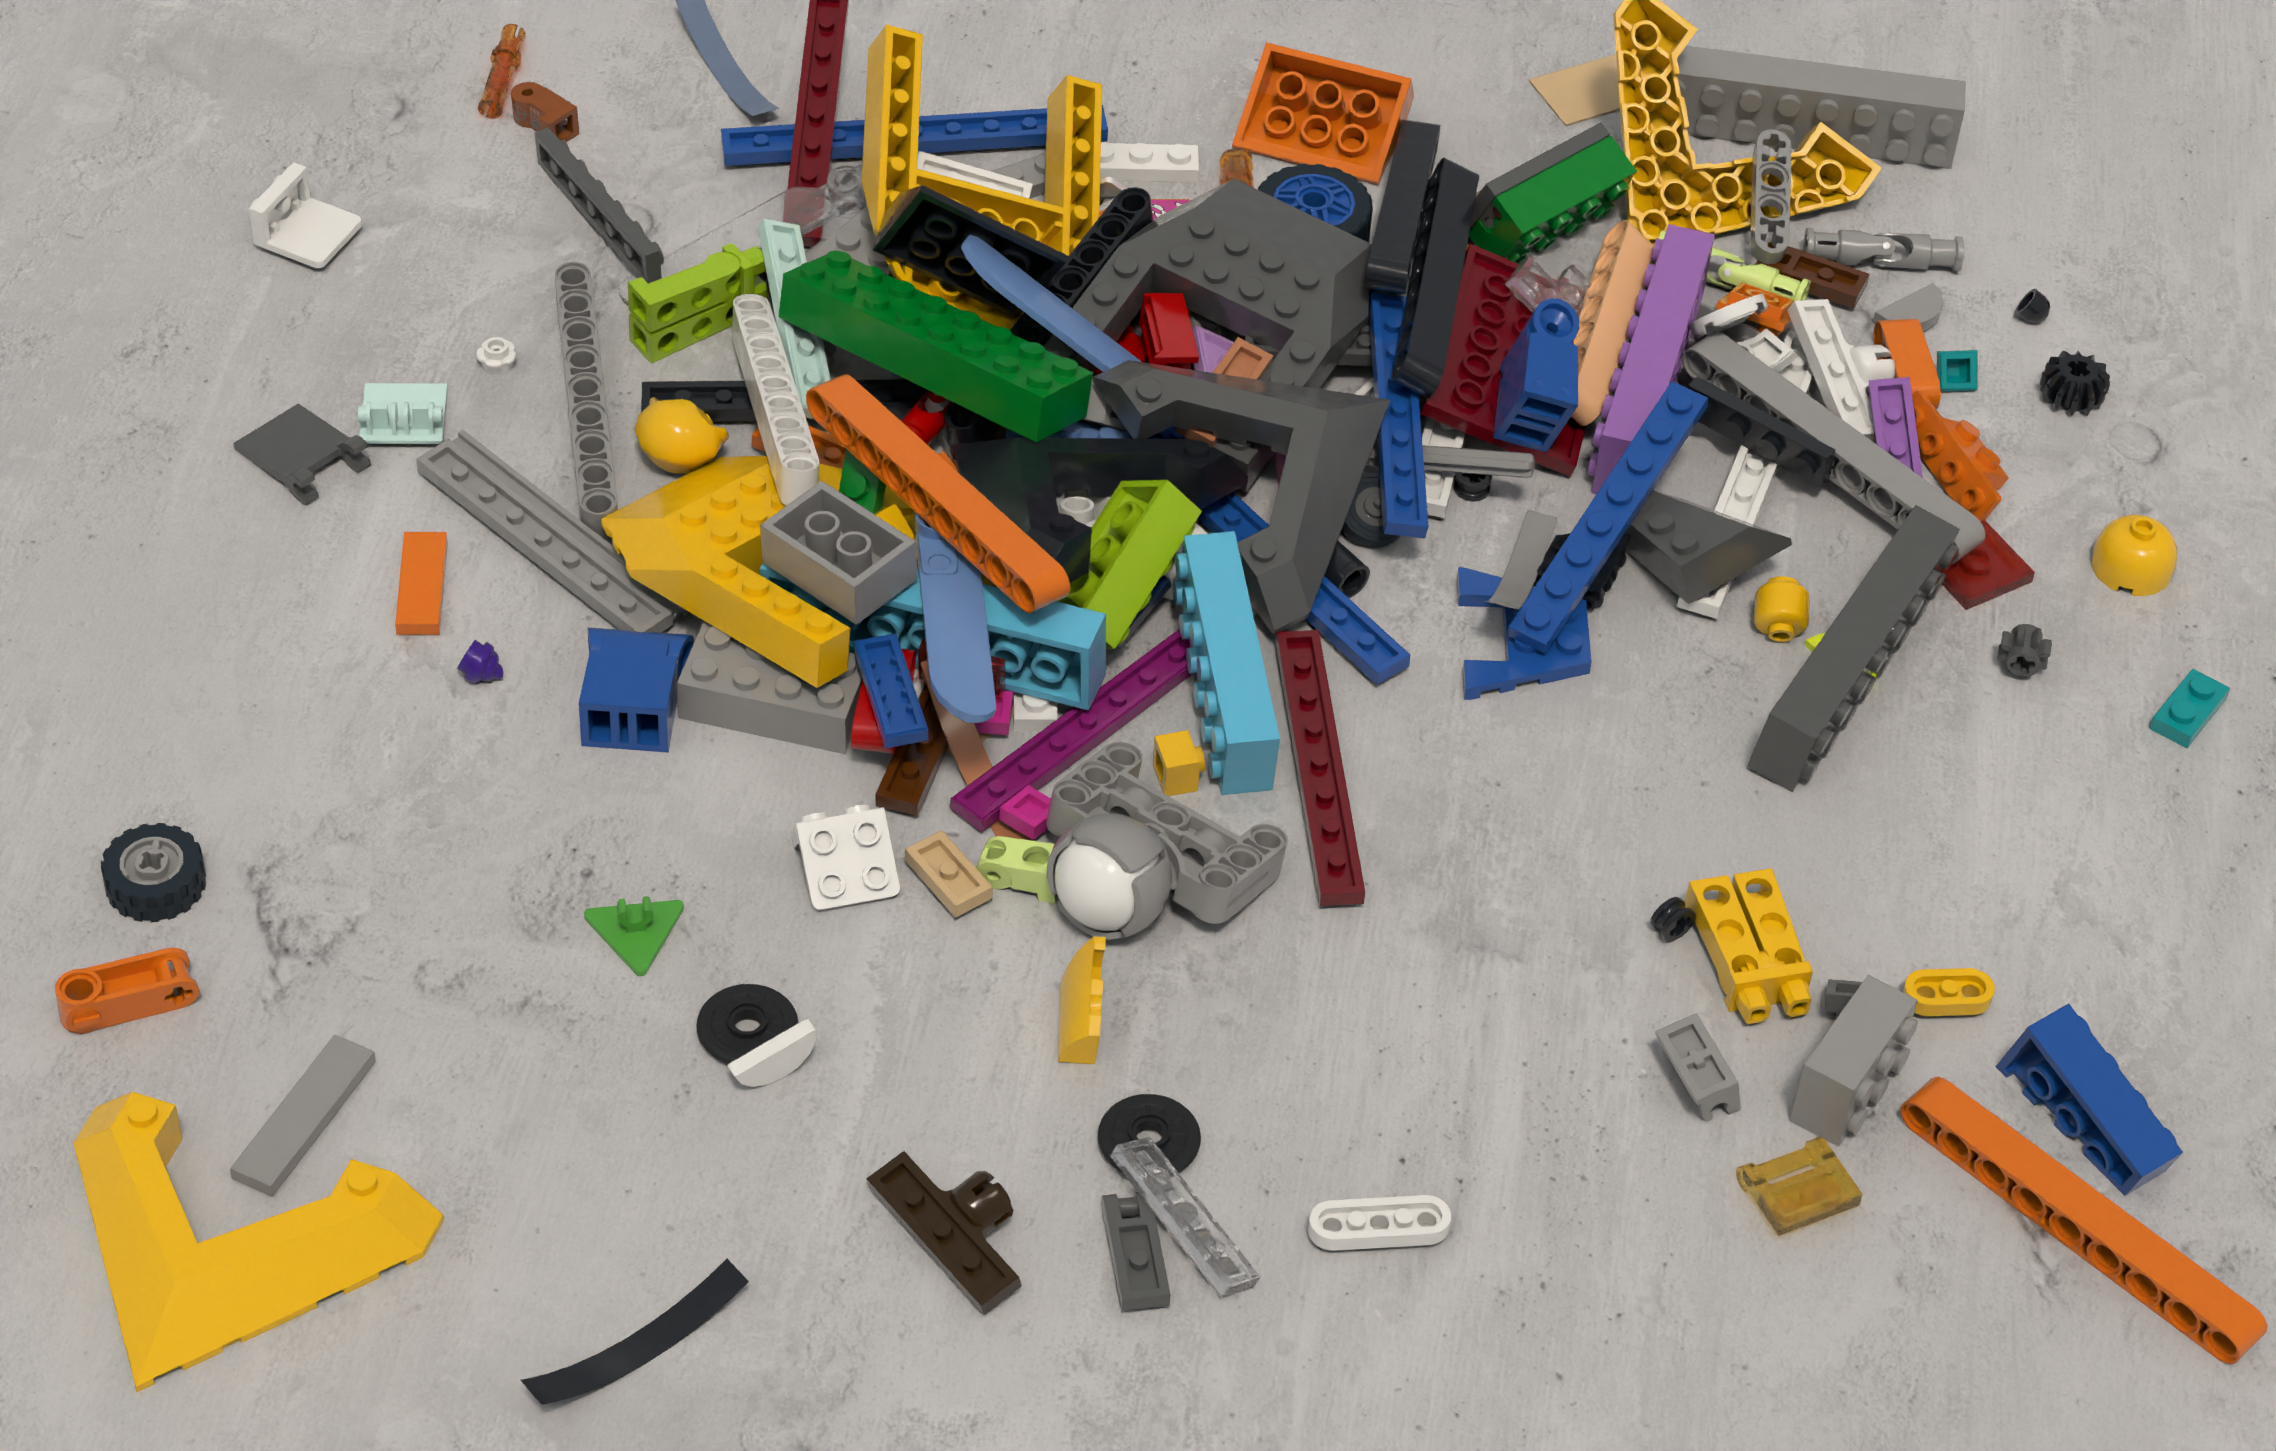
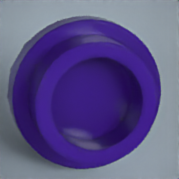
M477 640L473 641L457 667L459 671L465 674L464 679L471 683H478L481 680L489 682L495 678L502 679L504 673L503 667L499 664V656L494 651V646L488 642L483 645Z

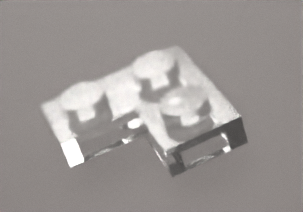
M1531 256L1519 264L1505 283L1514 293L1515 297L1532 313L1544 300L1550 298L1561 299L1570 304L1576 311L1579 320L1586 313V310L1583 309L1584 305L1590 301L1587 297L1584 299L1585 293L1588 291V295H1592L1598 292L1574 264L1562 271L1557 280L1554 281Z

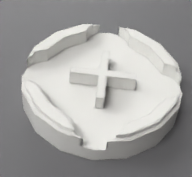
M1758 294L1714 311L1689 325L1694 337L1700 339L1704 335L1721 332L1745 322V319L1749 318V315L1755 313V311L1757 315L1762 314L1768 310V304L1764 294Z

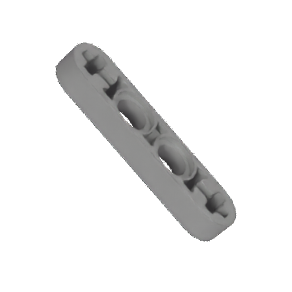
M1775 129L1763 131L1758 136L1753 151L1750 249L1755 259L1765 264H1775L1782 260L1790 237L1791 140L1785 133ZM1767 145L1774 146V150L1777 152L1774 161H1769L1770 147ZM1774 175L1779 178L1781 185L1769 186L1764 183L1762 176ZM1764 206L1774 207L1781 216L1769 218L1762 213L1761 208ZM1768 232H1773L1772 246L1775 248H1769L1768 243L1765 241Z

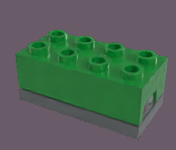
M1600 122L1486 183L1475 198L1469 237L1476 246L1519 264L1530 254L1529 251L1535 248L1543 251L1558 239V235L1565 232L1567 236H1570L1580 230L1589 218L1594 217L1595 220H1599L1609 214L1615 208L1612 202L1622 197L1630 189L1628 183L1637 173V170L1613 137H1609L1610 133Z

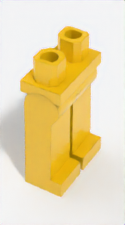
M1773 869L1733 874L1732 882L1728 875L1689 881L1685 908H1691L1696 914L1695 924L1718 972L1721 988L1727 995L1724 1002L1728 1012L1739 1010L1747 1024L1763 1022L1769 1018L1770 1005L1782 1003L1786 1015L1790 1017L1806 1015L1809 1012L1812 1001L1809 985L1813 970L1809 961L1804 960L1802 949ZM1751 884H1761L1759 892L1748 893L1746 887ZM1711 890L1719 891L1716 899L1705 900L1704 894Z

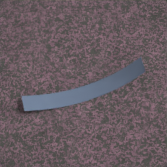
M675 0L702 58L730 98L751 116L779 109L757 91L737 65L712 19L705 0Z

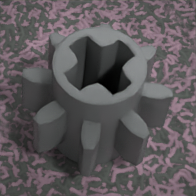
M2020 624L2014 627L2011 633L2008 631L2002 632L1997 659L1998 661H2007L2008 672L2017 676H2031L2039 668L2047 669L2048 657L2051 655L2052 640L2043 639L2041 628L2030 624Z

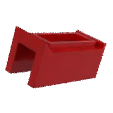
M1144 293L1139 327L1142 329L1149 363L1192 370L1190 363H1198L1199 354L1184 294Z

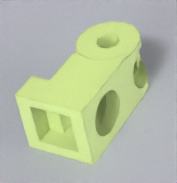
M995 836L986 841L976 869L994 889L1011 887V889L1037 893L1039 901L1055 904L1058 894L1053 895L1051 893L1047 878V863L1054 846L1053 843Z

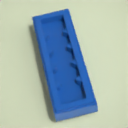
M897 633L854 641V653L884 747L891 748L927 741L928 728Z

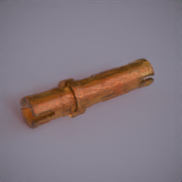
M507 24L503 27L499 44L493 49L490 56L492 66L478 104V111L482 115L485 113L487 105H489L486 114L487 118L494 119L501 116L513 73L520 66L522 60L520 51L526 38V32L521 27L517 37H515L518 28L516 24Z

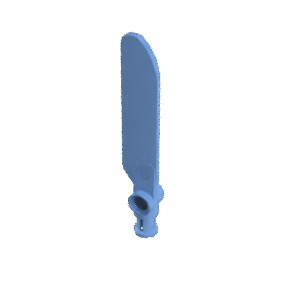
M969 235L962 243L961 249L966 259L989 285L1102 372L1128 360L1142 362L982 239ZM1170 427L1159 433L1166 437L1175 435L1179 439L1186 438L1176 433V427Z
M915 512L916 554L918 558L931 688L938 702L953 716L966 723L985 722L995 714L996 698L982 575L973 564Z

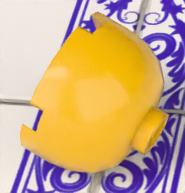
M2131 514L2120 516L2107 524L2096 540L2091 567L2101 582L2117 592L2119 586L2126 589H2133L2131 593L2133 596L2156 594L2168 586L2175 572L2177 545L2170 530L2160 521L2144 515Z

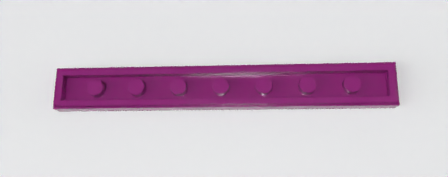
M1178 629L1101 686L1089 710L1073 707L951 797L950 809L983 832L999 820L1000 807L1023 788L1029 785L1039 790L1192 674L1188 671L1186 657L1187 648H1190L1189 639H1182L1180 629Z

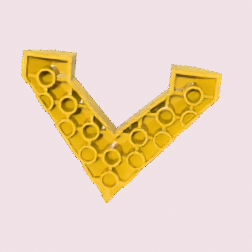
M1623 0L1613 14L1623 152L1637 170V173L1629 181L1628 186L1630 189L1626 192L1628 221L1653 245L1661 231L1667 230L1668 224L1715 235L1750 227L1753 157L1717 164H1696L1694 149L1691 150L1687 130L1689 121L1685 99L1681 97L1678 81L1680 72L1677 58L1698 29L1660 0ZM1820 122L1805 135L1795 151L1791 152L1790 216L1859 200L1882 167ZM1776 156L1770 157L1769 161H1774ZM1774 175L1762 176L1764 183L1769 186L1781 185L1779 178ZM1764 206L1761 208L1762 213L1769 218L1781 216L1774 207Z
M132 1091L95 1107L73 1142L136 1392L154 1385V1378L179 1366L184 1371L222 1353V1349L238 1341L243 1343L317 1308V1301L342 1290L345 1295L380 1278L379 1272L402 1261L407 1266L424 1258L444 1221L443 1214L398 1174L351 1159L330 1196L197 1243L166 1171L167 1164L182 1141L175 1104Z

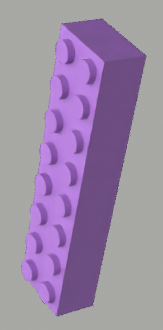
M1668 224L1664 239L1656 238L1651 261L1656 262V264H1648L1643 282V287H1646V290L1640 289L1635 307V313H1638V316H1631L1628 327L1627 339H1630L1631 343L1624 341L1622 344L1618 365L1622 366L1621 368L1623 369L1615 368L1610 385V392H1613L1614 396L1606 395L1601 419H1605L1606 422H1598L1594 433L1592 446L1599 448V452L1593 451L1587 475L1594 477L1592 494L1598 493L1670 382L1677 383L1682 367V355L1687 350L1692 334L1689 324L1696 321L1703 298L1715 234Z

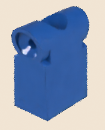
M1553 298L1542 301L1536 307L1502 360L1500 370L1503 377L1499 382L1493 438L1547 453L1578 407V346L1574 344V339L1579 331V318L1569 303Z
M587 627L589 658L579 699L581 746L669 753L678 701L677 682L694 645V637L686 634L636 632Z

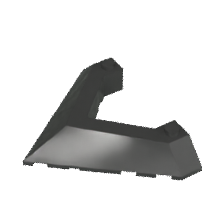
M1131 360L1094 376L1093 383L1133 439H1147L1170 427L1188 430L1189 426L1214 432L1213 436L1216 438L1246 444V440L1268 445L1271 446L1270 451L1286 455L1269 527L1237 542L1250 603L1274 635L1276 632H1280L1308 618L1390 400Z

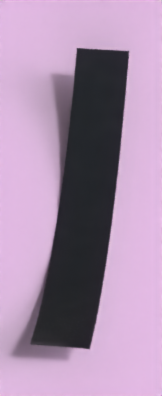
M726 1258L704 1281L678 1303L624 1340L571 1366L520 1381L541 1405L569 1399L595 1390L645 1365L673 1347L719 1311L749 1281Z

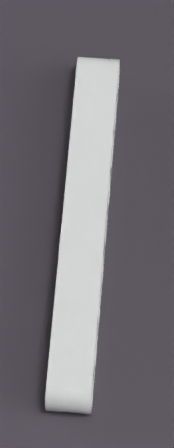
M744 294L737 296L733 300L732 340L780 501L787 506L819 483V458L770 303L767 298L761 295Z

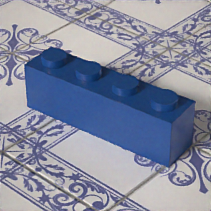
M2069 1003L2028 1026L1996 1065V1068L2006 1078L2014 1074L2026 1086L2023 1088L2022 1094L2034 1106L2042 1102L2055 1115L2054 1126L2065 1137H2077L2084 1144L2083 1155L2124 1196L2166 1172L2183 1153L2177 1145L2172 1132L2160 1123L2148 1107L2145 1097L2134 1089L2119 1069L2115 1058L2104 1050L2091 1033L2088 1023L2081 1016L2077 1015Z

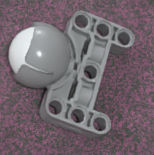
M1112 742L1054 785L1046 826L1052 834L1060 838L1054 844L1048 859V884L1053 895L1058 894V906L1072 924L1089 935L1106 937L1107 940L1129 937L1147 928L1164 909L1171 890L1173 901L1192 911L1200 920L1213 924L1223 923L1277 880L1288 843L1286 833L1273 825L1258 824L1251 827L1240 837L1139 780L1138 776L1143 756L1141 751L1129 743Z

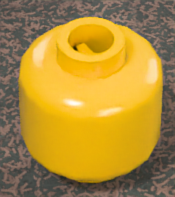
M1778 576L1769 579L1755 593V627L1761 633L1768 635L1772 641H1791L1794 636L1803 633L1809 625V592L1796 579L1791 577Z

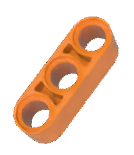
M1877 320L1873 332L1874 345H1882L1891 352L1890 357H1877L1878 360H1894V378L1910 377L1912 395L1916 391L1925 393L1933 406L1938 409L1941 399L1940 382L1919 320Z

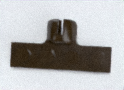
M903 1151L866 1178L869 1188L982 1314L985 1315L1022 1287L1020 1277L985 1240L990 1232L1012 1217L1014 1210L1010 1197L1000 1183H990L995 1177L987 1171H977L953 1190L943 1191Z

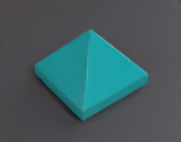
M1978 350L1937 351V375L1941 391L1978 390Z

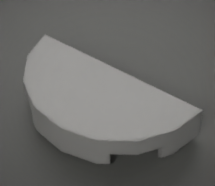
M1932 283L1876 311L1873 323H1876L1877 320L1918 319L1923 332L1927 331L1938 323L1943 307L1942 294L1935 284Z

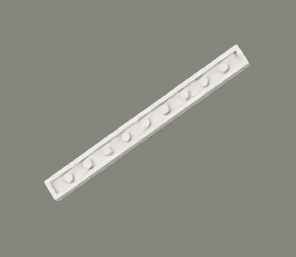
M1788 330L1784 343L1798 357L1778 373L1808 394L1814 376L1797 333ZM1741 445L1715 511L1755 525L1779 465ZM1733 579L1690 604L1679 597L1677 607L1718 619Z

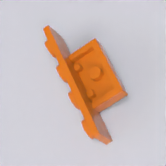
M1916 391L1912 395L1920 457L1950 498L1983 523L2001 502V496L1996 489L1999 490L2009 479L1999 465L2001 462L1999 457L1985 447L1979 438V430L1973 424L1965 420L1958 422L1943 418L1925 393Z

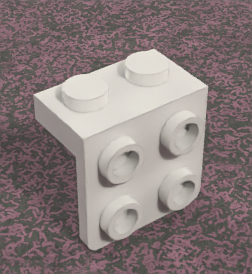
M294 162L274 179L272 185L259 198H256L251 203L248 212L254 245L314 268L324 267L361 228L360 216L311 198L307 167Z
M858 805L844 809V815L828 818L826 812L809 814L800 817L801 822L796 823L791 830L794 849L800 848L810 901L815 910L822 911L892 898L899 893L900 884L884 807L871 810L870 805Z

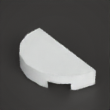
M809 1019L803 1020L729 1063L727 1066L742 1085L750 1087L769 1085L793 1072L810 1055L816 1042V1029Z

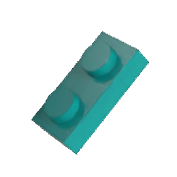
M2192 668L2154 715L2149 729L2188 749L2227 700L2230 687Z

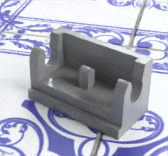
M1697 1013L1655 1031L1662 1050L1671 1061L1695 1104L1698 1105V1111L1704 1120L1710 1121L1713 1114L1711 1110L1720 1103H1723L1729 1115L1741 1110L1739 1083Z

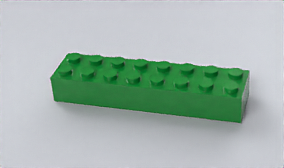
M835 250L783 273L779 318L1036 443L1087 416L1093 372L1079 366L1072 359L1062 358L1045 350L1038 343L1028 342L1013 335L1007 328L994 326L983 321L973 312L962 311L948 304L941 297L926 294L916 289L913 284L907 281H899L888 276L878 267L865 265L851 258L848 253Z

